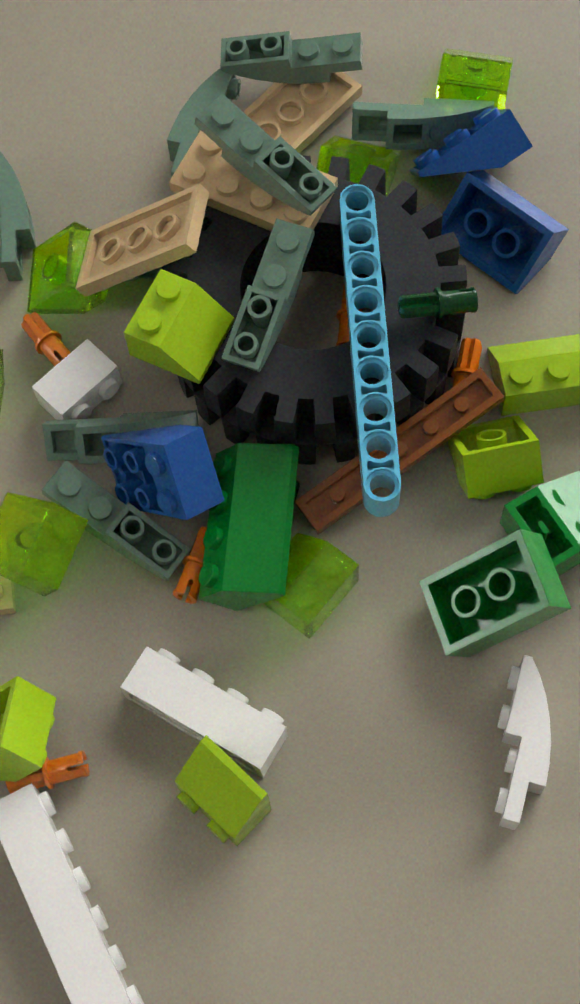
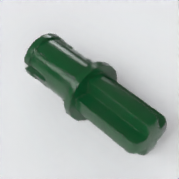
M438 287L434 288L433 292L402 295L399 297L397 304L398 313L403 319L435 316L437 319H442L444 315L476 313L478 310L477 291L474 287L441 291Z

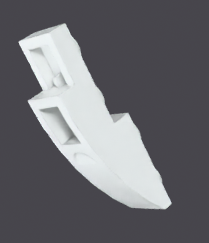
M527 655L523 656L520 667L512 665L506 689L514 692L511 704L502 705L497 728L504 729L502 742L517 746V749L509 748L504 772L511 773L508 789L500 787L494 812L501 814L499 826L516 830L520 823L527 791L541 795L545 789L550 765L551 730L547 698L533 657Z

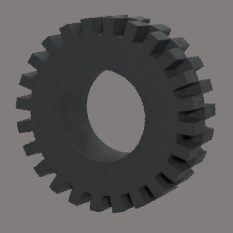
M303 156L311 163V156ZM332 156L328 174L338 178V187L314 228L315 235L302 272L321 271L344 276L340 232V194L349 185L357 183L350 182L349 159ZM369 164L359 184L368 187L373 192L375 199L395 422L400 426L422 410L424 403L429 405L444 394L447 376L451 377V371L457 365L465 313L444 315L442 319H437L435 316L403 319L398 313L397 304L399 297L402 295L433 292L434 288L438 287L441 291L466 289L467 270L465 265H458L460 245L454 232L441 235L443 215L439 209L431 203L417 212V189L405 180L386 197L385 170ZM206 205L196 253L162 266V269L198 284L226 309L235 320L248 285L252 286L271 231ZM356 241V242H354V243H356V244H363V243H366V242H364V241ZM366 274L357 275L359 278L369 277ZM232 325L200 384L178 376L185 396L189 398L194 395L198 414L207 424L212 425L221 417L225 437L234 444L244 443L251 433L256 435L257 444H295V446L299 447L298 464H316L317 445L333 444L337 463L350 461L355 458L356 439L358 437L350 341L335 347L317 350L298 349L276 341L261 371L257 372L221 359L233 328ZM370 342L361 344V346L365 348H373L377 346L376 344ZM372 377L363 380L368 384L380 382L379 379ZM376 413L366 416L371 421H380L384 418Z

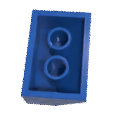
M485 170L467 172L442 214L441 235L454 232L460 245V255L514 294H518L551 259L569 229Z

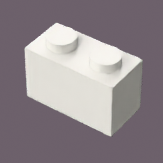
M86 339L35 383L32 389L38 403L56 420L88 419L92 410L103 400L112 398L123 382L118 366L91 341Z

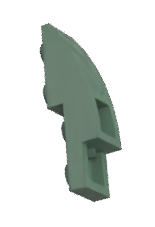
M290 31L222 38L220 68L223 72L260 81L292 84L330 82L331 73L363 70L361 32L292 40Z
M221 68L218 69L198 87L181 109L167 138L170 161H174L171 177L200 132V129L194 124L195 117L221 93L231 102L238 99L241 80L237 79L236 75L223 72Z
M221 93L195 117L194 124L222 149L221 157L251 182L290 207L311 216L336 191L337 187L281 136L274 140L224 94Z
M424 98V105L353 102L351 140L386 142V149L393 150L440 148L445 146L443 139L459 128L461 130L465 128L468 130L475 124L472 119L488 108L493 109L494 101Z
M0 152V268H4L9 281L23 280L22 249L36 248L35 230L20 182L12 166Z
M276 218L252 286L248 285L221 358L223 361L257 372L261 371L282 330L303 277L302 268L315 235L313 229Z
M197 410L123 413L120 417L47 420L42 424L47 461L79 460V464L106 463L103 455L105 448L101 439L104 435L180 424L199 426Z
M66 460L42 488V494L73 516L72 520L126 558L166 581L191 551V548L129 502L125 505Z

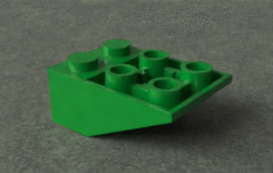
M580 470L538 485L505 504L500 519V524L508 535L519 529L542 534L558 576L580 564Z

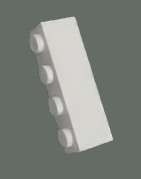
M146 646L120 686L125 698L198 741H201L207 735L234 762L263 778L288 737L287 728L282 725L284 719L267 708H263L260 712L248 705L249 699L235 689L228 688L225 692L213 685L215 680L198 668H194L192 672L179 665L180 659L163 648L156 652Z

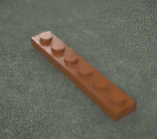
M481 367L396 428L400 475L504 401V395ZM374 450L369 453L371 457L376 459L388 456L382 450ZM359 455L294 501L318 535L363 503ZM383 487L374 489L372 493L376 494L378 491L383 489Z

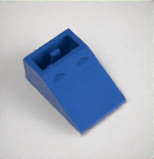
M488 108L472 119L475 124L468 130L466 128L463 130L459 128L443 139L445 146L439 150L428 149L413 160L416 166L409 171L411 175L425 177L502 168L533 146L510 109Z
M180 424L109 434L101 437L105 448L103 452L104 459L112 469L116 482L115 492L117 498L125 505L129 502L143 512L189 520L225 501L202 427Z

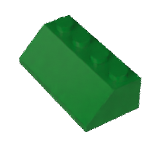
M237 443L216 453L213 464L225 501L209 509L207 530L203 538L205 546L203 566L199 573L200 600L234 611H240L285 596L299 456L298 446L288 444Z

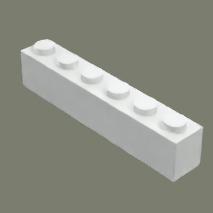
M31 783L1 798V844L71 1004H144L136 986L133 984L127 987L121 971L127 968L124 958L116 944L109 947L103 933L104 930L109 928L108 923L99 905L97 904L93 907L90 905L85 893L91 889L90 883L82 867L78 866L74 869L68 853L74 851V848L65 829L61 828L57 831L51 816L56 814L57 811L48 792L40 793Z

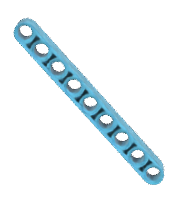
M353 184L343 189L340 194V232L362 497L364 507L370 514L376 517H386L394 513L399 506L401 475L376 209L373 192L364 185ZM356 241H364V242H366V243L356 244V243H354V242H356ZM366 274L369 277L359 278L357 275ZM361 308H370L373 311L364 313L358 310ZM370 342L376 344L377 346L373 348H365L361 346V344ZM372 377L379 379L380 382L368 384L363 380ZM376 413L384 418L380 421H371L366 416ZM374 450H382L388 456L376 459L371 457L369 453ZM383 487L389 489L392 494L387 497H378L372 491Z

